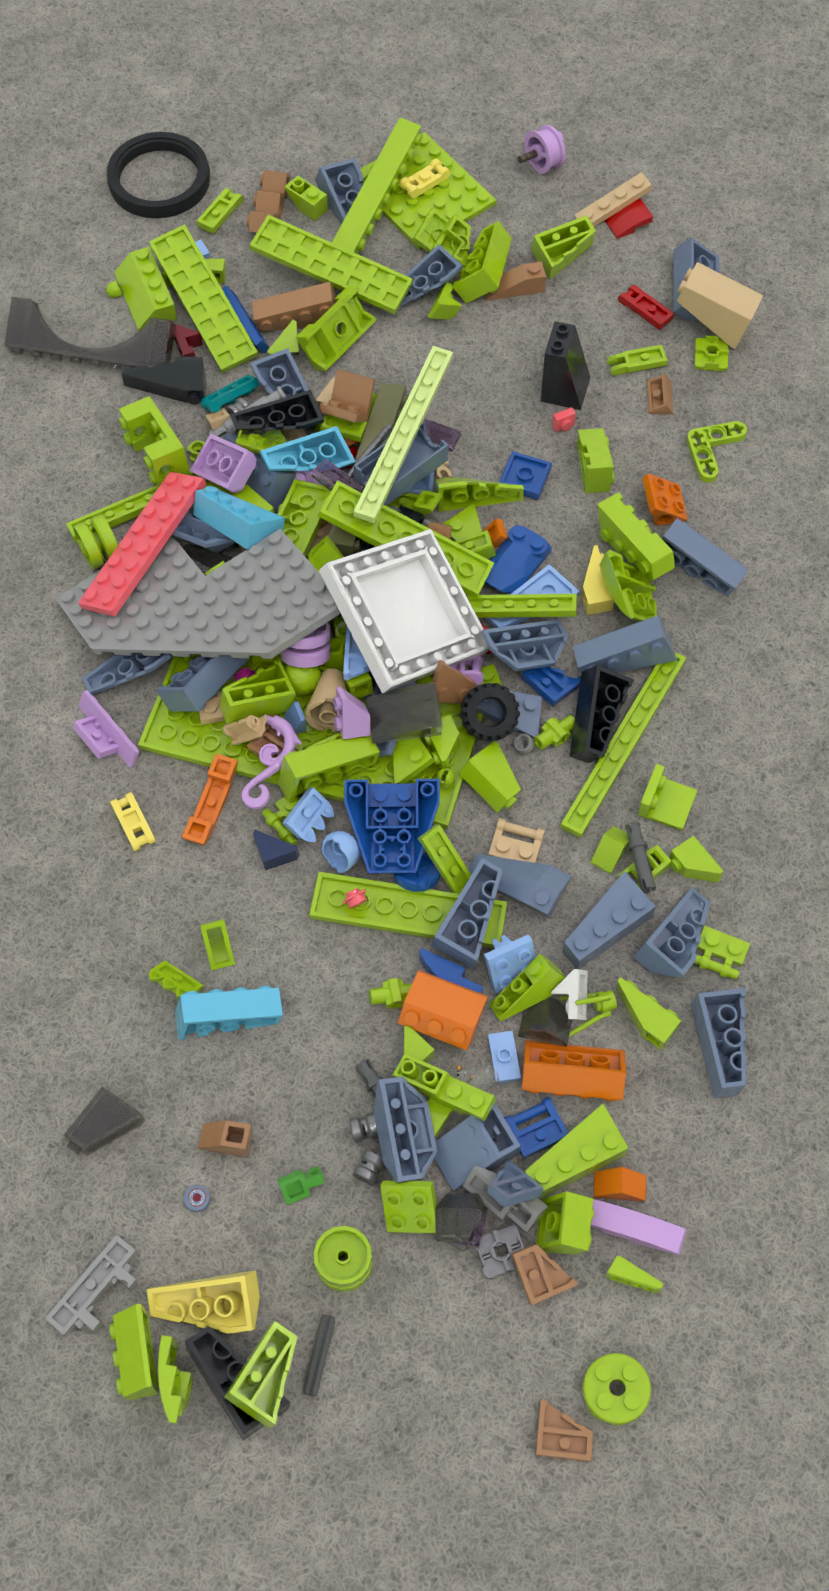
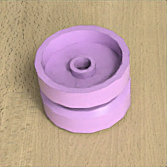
M325 623L280 653L282 661L288 665L302 668L316 667L326 663L331 655L329 623Z

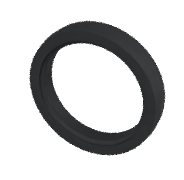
M151 132L133 137L116 149L107 166V182L112 197L127 212L145 218H167L184 213L201 201L209 187L210 168L204 151L193 140L171 132ZM162 150L182 154L189 158L198 170L196 179L190 188L182 194L167 200L150 201L137 198L128 193L120 183L121 173L126 165L134 158L152 151Z

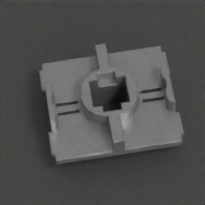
M515 1224L497 1231L493 1230L491 1233L473 1239V1245L479 1256L484 1276L487 1279L516 1269L510 1253L524 1248ZM505 1246L508 1254L497 1257L494 1249Z

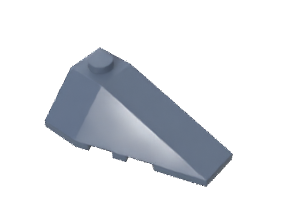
M355 158L320 167L315 178L319 190L327 194V204L341 225L363 186V175Z
M439 244L405 274V276L413 279V284L400 307L448 282L464 267Z
M132 653V655L114 654L84 676L82 680L90 694L94 695L154 671L173 656L170 653H161V656H144L142 653Z
M476 854L468 869L472 875L481 858L503 869L497 891L548 918L551 917L572 878L571 875L551 865Z

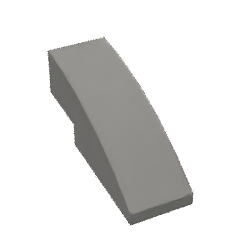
M475 1166L463 1186L501 1219L508 1216L526 1232L531 1230L539 1222L548 1206L540 1199L534 1198L504 1208L487 1193L489 1184L496 1178L497 1174Z

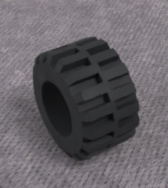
M485 683L471 689L463 698L464 700L460 705L461 713H459L462 725L467 730L466 732L478 740L488 742L503 739L508 734H511L519 722L517 721L518 717H520V711H518L520 705L516 701L514 693H511L506 686L503 687L498 683ZM484 699H495L502 707V719L494 726L483 725L477 717V706Z

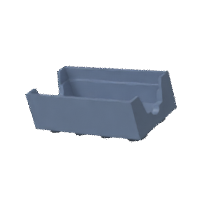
M422 422L384 502L385 506L448 461V444L443 439L439 445L433 444L430 437L427 436L424 422ZM386 443L354 465V482L363 490Z

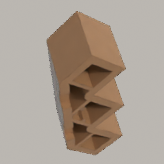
M264 170V174H261L260 186H262V190H257V194L254 195L253 205L256 207L255 211H250V214L247 216L246 225L249 227L248 231L257 233L268 214L275 218H281L284 209V198L288 196L285 185L290 182L291 173Z

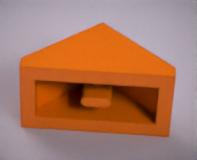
M625 1167L595 1171L594 1198L645 1201L646 1175Z

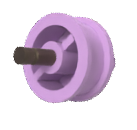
M544 125L539 131L532 130L528 132L524 139L525 153L517 157L518 162L522 164L528 161L539 174L549 172L551 167H561L566 161L562 133L551 125Z

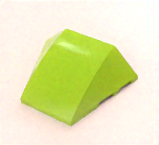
M612 550L606 551L599 565L605 585L620 610L630 619L638 622L657 616V603L652 598V592L656 591V585H651V578L646 574L644 575L638 567L623 562L621 554Z

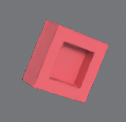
M571 407L553 414L552 427L555 432L567 431L575 425L576 413Z

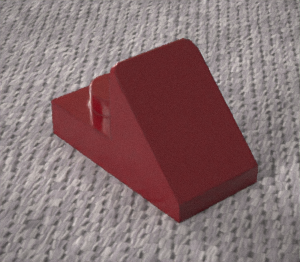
M177 324L171 325L173 338L181 357H195L193 348L203 345L201 333Z

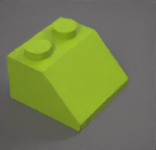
M566 1191L541 1199L548 1208L538 1222L536 1244L545 1253L575 1255L588 1251L592 1239L590 1229L594 1216L593 1198Z

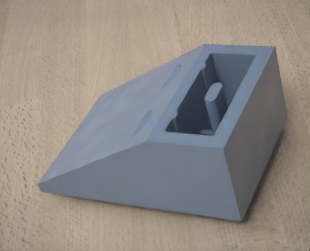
M494 1103L485 1122L470 1116L436 1140L438 1152L434 1160L454 1192L463 1187L475 1166L491 1171L506 1161L520 1155L521 1145Z

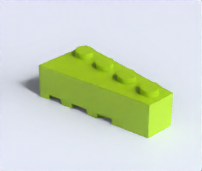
M499 221L482 229L473 246L475 250L466 259L468 265L459 272L460 280L455 281L452 285L466 304L488 292L496 291L499 287L512 237Z
M602 1104L532 1164L525 1173L543 1187L541 1197H538V1199H541L626 1156L628 1146L605 1105Z

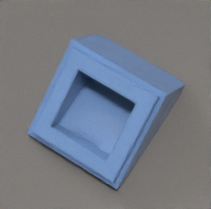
M296 701L285 713L283 719L292 725L296 734L305 732L307 728L300 704Z

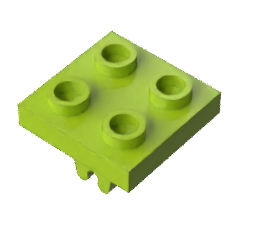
M383 1180L380 1187L387 1232L438 1233L440 1226L433 1181L396 1183V1181Z

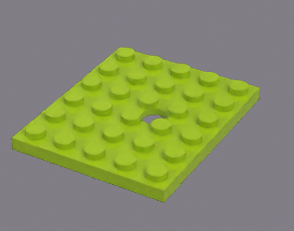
M426 132L421 134L423 135L419 147H415L413 159L407 162L405 174L403 176L400 175L399 182L402 178H409L429 166L434 159H438L443 167H447L451 171L450 176L435 188L429 189L416 198H411L407 193L408 191L403 190L398 183L397 189L391 192L389 204L387 206L384 205L382 209V214L419 250L422 247L413 242L412 239L432 208H435L448 220L456 214L467 222L496 205V199ZM376 160L360 169L363 175L362 184H364Z

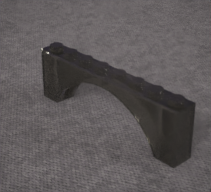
M12 296L4 346L11 349V353L23 355V351L31 352V356L43 358V354L50 355V359L62 361L64 357L70 358V362L82 364V360L90 361V365L102 367L103 363L109 364V368L122 370V367L130 369L143 365L153 367L157 366V362L164 361L165 364L170 363L176 324L171 320L150 318L147 324L127 341L106 348H84L59 338L45 322L38 303L32 299Z

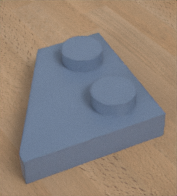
M508 1160L503 1170H500L496 1178L489 1184L487 1193L505 1208L541 1197L543 1187Z

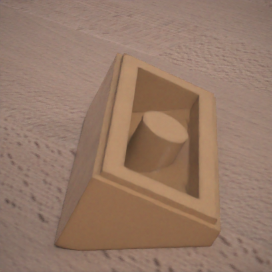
M663 374L647 380L649 414H673L672 387L668 376Z

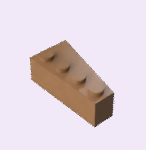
M326 282L252 301L254 322L259 332L285 330L292 320L296 321L297 329H303L308 324H315L336 303L335 298L337 296L331 283Z

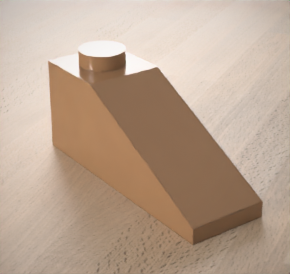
M542 261L521 264L503 273L498 289L492 293L488 292L485 294V300L489 301L545 292L546 275Z

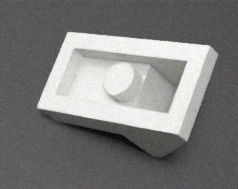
M574 969L551 992V994L569 995V999L566 1001L568 1019L586 1020L587 1004H575L576 1000L587 998L588 971Z

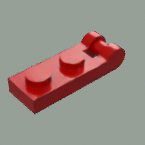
M632 285L626 293L623 292L618 296V301L621 304L628 306L659 330L674 318L673 312L636 285Z

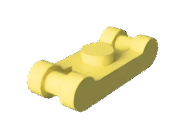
M434 159L429 166L409 178H402L399 186L403 190H407L411 198H416L446 180L450 176L451 171L447 167H443L438 159Z
M132 792L125 794V797L120 800L114 799L110 801L134 852L141 849L140 846L146 843L150 845L156 842ZM130 805L131 808L122 811V808ZM142 830L144 835L136 838L134 833Z

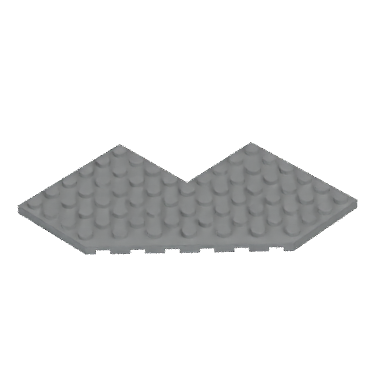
M281 529L276 530L257 544L251 546L250 549L240 553L206 576L171 535L115 617L82 609L78 604L101 570L55 598L92 652L97 655H103L104 652H113L115 655L142 653L144 656H161V653H170L172 656L190 657V654H201L202 657L219 658L220 655H231L232 658H250V655L261 656L262 659H271L341 614L321 574Z

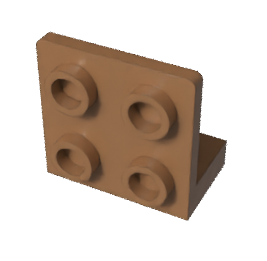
M341 369L337 370L331 400H329V403H320V412L352 422H367L375 379Z

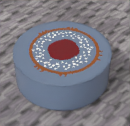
M201 1185L190 1187L184 1195L186 1207L195 1213L206 1210L211 1201L208 1190Z

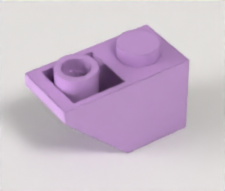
M336 687V697L333 698L334 709L337 711V717H334L335 730L340 732L343 739L369 736L370 714L364 703L342 687Z

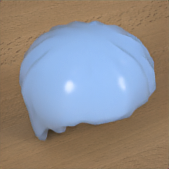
M334 831L323 840L321 847L323 856L338 873L348 871L360 860L361 851L358 842L350 833Z

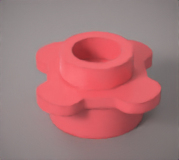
M356 888L348 892L343 904L347 903L350 909L362 904L367 900L364 895L366 889L359 891Z

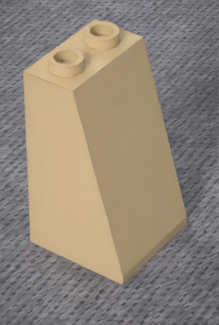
M698 262L694 269H688L684 280L677 292L681 293L677 302L733 349H736L763 295Z

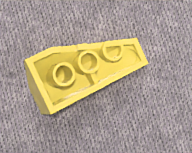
M256 1270L147 1289L150 1316L179 1323L186 1322L201 1328L210 1326L212 1329L228 1334L255 1329L260 1300Z

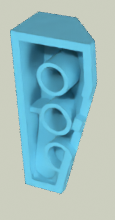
M337 426L260 451L268 471L338 470L353 465L356 462Z

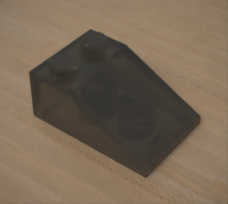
M436 682L410 685L366 698V706L370 714L372 744L436 736L442 733V720Z

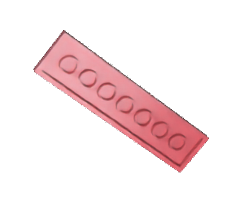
M175 472L168 473L78 602L82 609L113 617L118 614L194 503L196 490H201L206 486L203 478Z

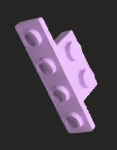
M88 690L83 691L78 706L87 717L75 721L72 728L98 759L118 753L129 767L134 766L139 754L135 744L117 726L96 698Z

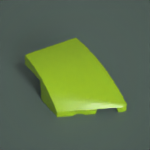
M432 208L412 241L429 253L440 244L464 268L468 265L466 259L470 250L471 226L456 214L448 220L435 208Z
M161 1335L158 1357L160 1395L169 1422L177 1424L178 1416H182L188 1406L194 1376L189 1372L180 1371L177 1366H174L179 1346L173 1337Z

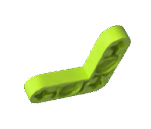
M734 421L689 431L687 445L698 476L703 482H714L719 472L711 447L742 441L747 433V427L743 422ZM719 433L722 435V438L715 439L711 434ZM694 436H696L697 439H700V446H697L698 443L696 439H693ZM704 453L708 458L700 459L697 457V454ZM705 465H708L707 468H708L709 472L712 473V475H709L707 472H705V470H706V466H705Z

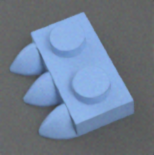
M310 787L282 824L298 839L316 842V836L311 827L324 830L325 824L321 815L329 818L334 817L333 808L314 787Z

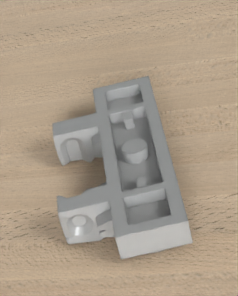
M116 1235L45 1319L65 1337L68 1336L75 1326L82 1329L86 1325L94 1333H97L103 1326L92 1315V1312L95 1310L93 1305L111 1284L116 1285L120 1281L131 1291L139 1284L129 1274L133 1269L129 1263L137 1255V1251Z

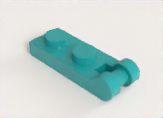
M246 375L204 397L201 400V406L206 410L217 413L222 405L233 403L237 397L252 393L254 388L260 386L256 377Z

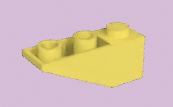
M597 545L593 548L581 597L587 615L611 611L615 602L605 585L599 564L604 554L599 552Z

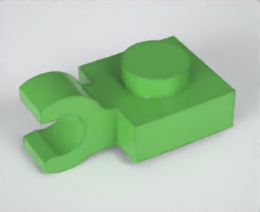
M319 1166L311 1168L305 1175H303L300 1169L277 1179L287 1205L310 1196L309 1188L325 1183Z

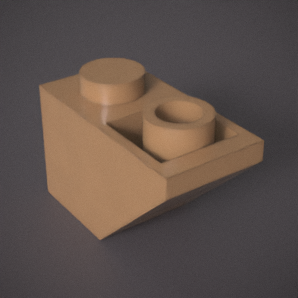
M227 1120L203 1123L198 1149L248 1158L254 1134L251 1124Z

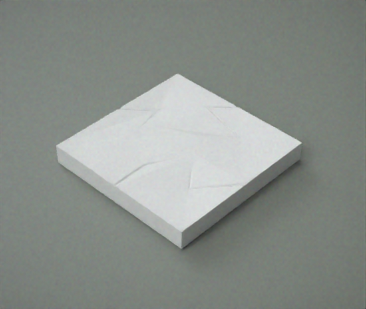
M431 529L328 562L319 570L382 694L434 674L439 660H443L449 667L483 655L490 650L481 633L484 629Z

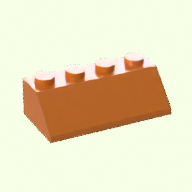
M525 1041L522 1090L534 1094L546 1092L556 1096L575 1095L583 1099L595 1097L603 1098L606 1101L623 1100L626 1079L625 1050Z

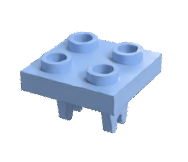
M503 935L501 936L502 942H498L497 939L492 941L495 950L484 954L490 983L495 993L501 992L536 958L533 940L529 935L515 941H511Z

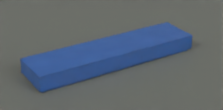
M225 285L222 290L254 344L263 353H267L270 347L237 295Z

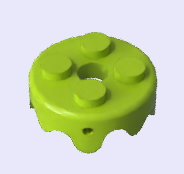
M619 1353L606 1354L596 1359L586 1371L582 1384V1396L589 1413L596 1420L613 1426H622L637 1420L647 1408L651 1397L650 1379L643 1366L634 1358ZM613 1381L621 1382L624 1385V1394L621 1396L613 1395L609 1389L610 1383Z

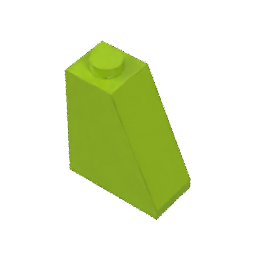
M496 741L469 759L458 773L497 813L503 808L510 809L517 802L515 797L521 791V788Z

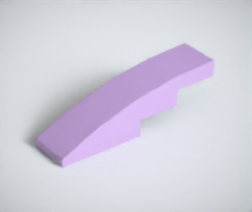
M593 1199L594 1216L591 1221V1228L599 1229L608 1235L628 1239L629 1242L676 1255L680 1254L687 1231L685 1228L634 1210Z

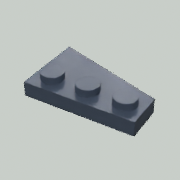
M510 691L514 693L515 699L520 705L518 707L520 717L517 720L519 722L513 730L528 734L534 739L538 735L542 697ZM484 699L477 706V712L494 721H501L503 715L502 707L495 699Z

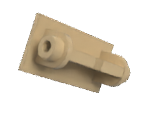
M251 715L239 720L238 723L225 724L223 732L232 738V746L262 737L265 731L267 716L258 718Z

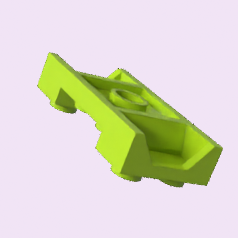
M347 286L335 298L336 303L315 324H308L296 336L312 366L317 371H326L376 321L375 316L365 311L357 298L360 290L358 286ZM339 323L341 325L340 334L337 332V325Z

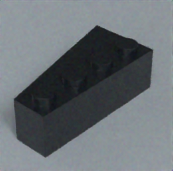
M599 665L581 672L569 757L587 763L605 757L614 733L612 731L613 727L620 718V709L622 704L626 702L628 688L632 686L634 679Z

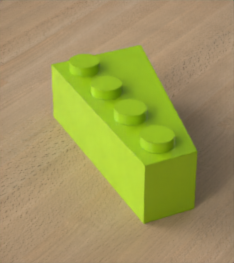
M619 492L598 503L600 537L604 542H608L617 553L625 556L629 563H633L644 575L646 574L652 580L675 568L672 549L656 532L654 534L651 533L644 519L639 521L636 518L634 508L630 504L624 505L622 502L623 497Z
M371 735L350 739L334 738L327 743L311 745L305 750L292 751L285 755L277 782L290 804L297 800L295 796L306 792L310 787L317 788L324 783L330 786L336 783L344 774L349 777L376 765L380 751Z

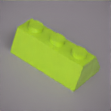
M141 1303L135 1304L114 1314V1323L110 1324L111 1339L116 1340L117 1350L113 1351L114 1365L120 1369V1378L116 1379L119 1395L123 1394V1398L126 1401L159 1394L148 1313Z

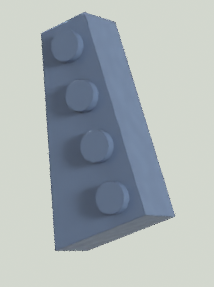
M238 434L223 436L224 440L236 444ZM252 452L256 457V467L246 484L274 507V513H278L279 505L283 504L296 473L293 471H268L261 455Z
M678 518L662 537V540L673 551L674 565L684 568L685 574L693 578H702V583L726 596H729L748 571L742 563L731 558L723 549L716 547L705 536L698 534L687 523Z
M659 615L573 646L580 672L599 665L618 673L677 660L672 639Z
M481 858L436 933L431 945L474 970L478 962L503 869Z

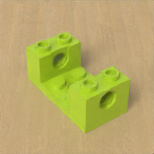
M150 396L119 409L121 418L118 421L122 430H125L123 438L127 446L131 445L135 452L144 449L146 456L143 457L147 469H150L148 477L152 485L156 484L159 488L169 472L191 475L183 445Z

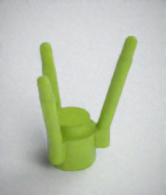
M612 990L589 993L587 998L575 1001L576 1005L593 1003L595 1011H600L601 1013L566 1034L567 1037H571L597 1021L611 1016L610 1010L617 1009L616 998ZM569 996L559 997L560 1001H567L569 999Z

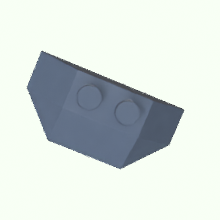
M192 508L188 510L172 534L188 542L189 545L204 548L212 554H218L236 543L194 516Z
M560 619L485 629L481 632L490 651L514 671L555 665L569 637Z
M404 1077L379 1079L377 1081L374 1117L383 1163L396 1183L423 1179L425 1172L438 1152L428 1101L415 1088L409 1085Z

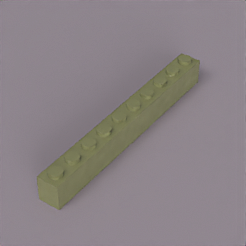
M381 383L355 459L356 462L387 424L394 428L409 395H406V386ZM389 436L383 441V443H381V445L388 441ZM353 475L347 482V486L363 493L364 490L354 482ZM333 524L329 538L342 555L346 557L361 552L362 539Z

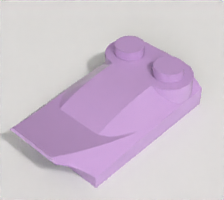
M210 433L190 472L227 489L231 493H238L243 490L252 471L255 469L256 457L251 451Z

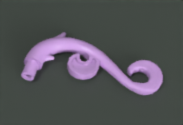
M266 715L267 720L265 724L275 729L277 736L282 734L284 748L281 754L278 747L271 743L264 745L260 749L259 759L268 768L254 777L241 793L244 804L250 809H261L267 805L270 799V793L265 785H259L262 793L258 798L250 797L251 789L281 769L284 756L295 750V744H302L292 725L277 715L274 717ZM274 754H278V755H279V756L276 757V758H272V756H273Z

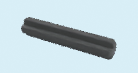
M322 1315L303 1387V1393L307 1396L316 1397L318 1394L335 1325V1317L330 1315Z

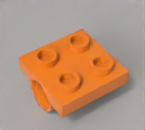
M647 473L642 480L649 512L653 516L654 524L657 526L668 525L677 518L683 522L688 520L680 484Z

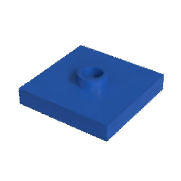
M512 451L499 482L523 485V496L539 500L552 469V463Z

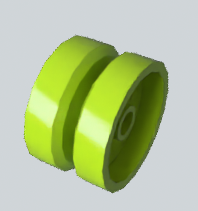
M102 514L91 518V529L84 522L73 526L78 546L92 570L103 567V555L108 560L118 547L114 534Z
M338 1226L324 1232L316 1242L313 1253L314 1263L322 1283L330 1289L340 1292L353 1291L365 1283L371 1274L373 1261L371 1246L364 1234L356 1228ZM345 1255L347 1260L340 1261L339 1257Z

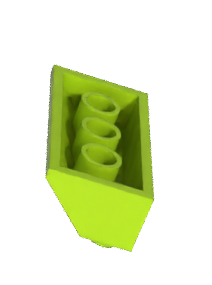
M150 247L130 252L115 270L114 274L138 331L177 320L173 300Z

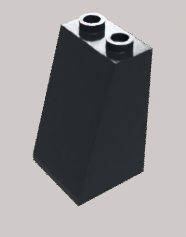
M554 321L544 355L541 402L581 410L590 381V373L575 325Z

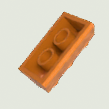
M419 970L404 1001L398 1024L410 1026L415 1031L467 1051L475 1038L488 996Z

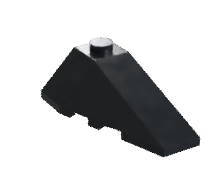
M202 357L175 358V362L165 364L164 361L157 362V366L147 367L143 365L122 370L121 373L124 386L181 402H189L190 404H198L206 397L207 381Z
M311 390L230 414L236 432H240V429L242 432L303 429L324 422Z

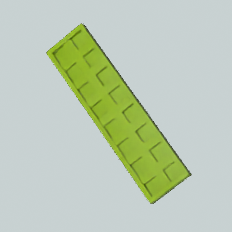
M269 214L250 243V250L323 283L330 282L332 287L341 291L347 286H358L360 290L357 298L394 315L413 284V279Z
M184 224L149 241L151 249L195 327L201 333V337L221 373L223 374L259 356L257 349L186 225Z

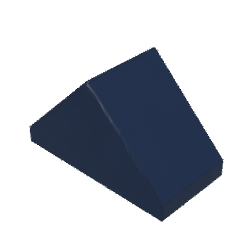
M254 830V841L265 871L298 859L299 852L297 846Z

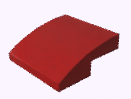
M639 198L604 221L616 239L634 233L635 228L652 223L653 215L642 199Z

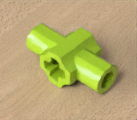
M568 715L560 721L553 717L541 727V733L533 739L538 749L543 750L551 744L559 747L570 738V732L573 731L575 718L572 715Z
M398 978L388 979L382 982L380 988L369 989L370 1004L385 1003V1007L390 1009L403 1007L412 983L403 984V979Z

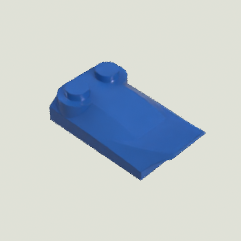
M519 525L512 527L508 532L507 539L495 552L496 556L490 558L494 565L485 583L501 593L508 592L512 594L529 580L550 554L552 547L545 538L530 529Z

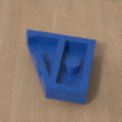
M547 666L528 669L522 673L521 678L549 704L555 706L579 688L581 677L578 676L575 679L564 675L565 671Z

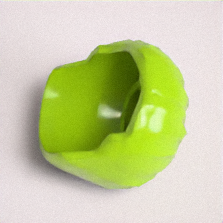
M287 664L284 669L296 695L313 694L321 677L320 667L302 668Z

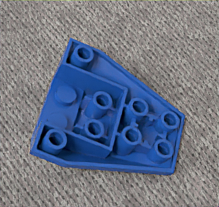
M416 779L415 784H369L368 780H344V803L368 874L417 873L424 852V847L418 838L432 828L440 804V780Z

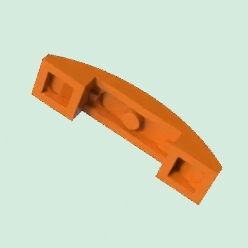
M215 754L208 771L209 778L193 817L190 816L182 839L203 846L206 844L227 800L238 760Z

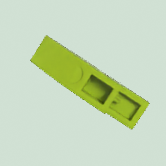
M404 1053L393 1073L394 1077H404L409 1085L423 1095L463 1115L469 1114L484 1122L496 1101L494 1095L453 1078L448 1072Z

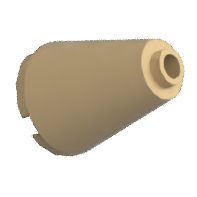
M327 669L322 673L306 707V721L311 727L324 732V729H332L331 732H338L334 727V717H337V711L334 709L333 698L336 697V687H342L346 691L347 688L343 673L337 669Z

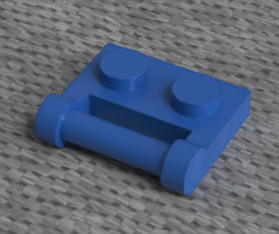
M549 1097L542 1099L540 1104L511 1117L509 1115L504 1117L521 1145L520 1154L523 1159L557 1144L568 1134ZM546 1112L549 1117L520 1131L517 1128V1125Z

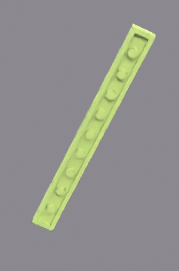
M435 346L432 347L354 509V517L375 523L450 365L453 352Z

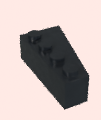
M210 1326L205 1327L185 1341V1349L241 1439L244 1441L263 1428L265 1425L224 1398L246 1363V1360H243ZM284 1396L280 1402L278 1417L290 1407V1402Z

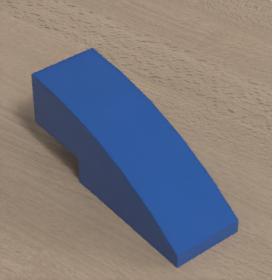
M423 948L420 949L419 960L428 974L483 994L482 986L464 978V967Z

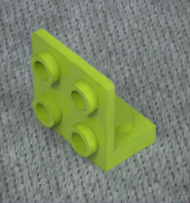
M656 764L642 798L638 815L675 829L683 830L697 790L666 779L667 777L663 776L665 767Z

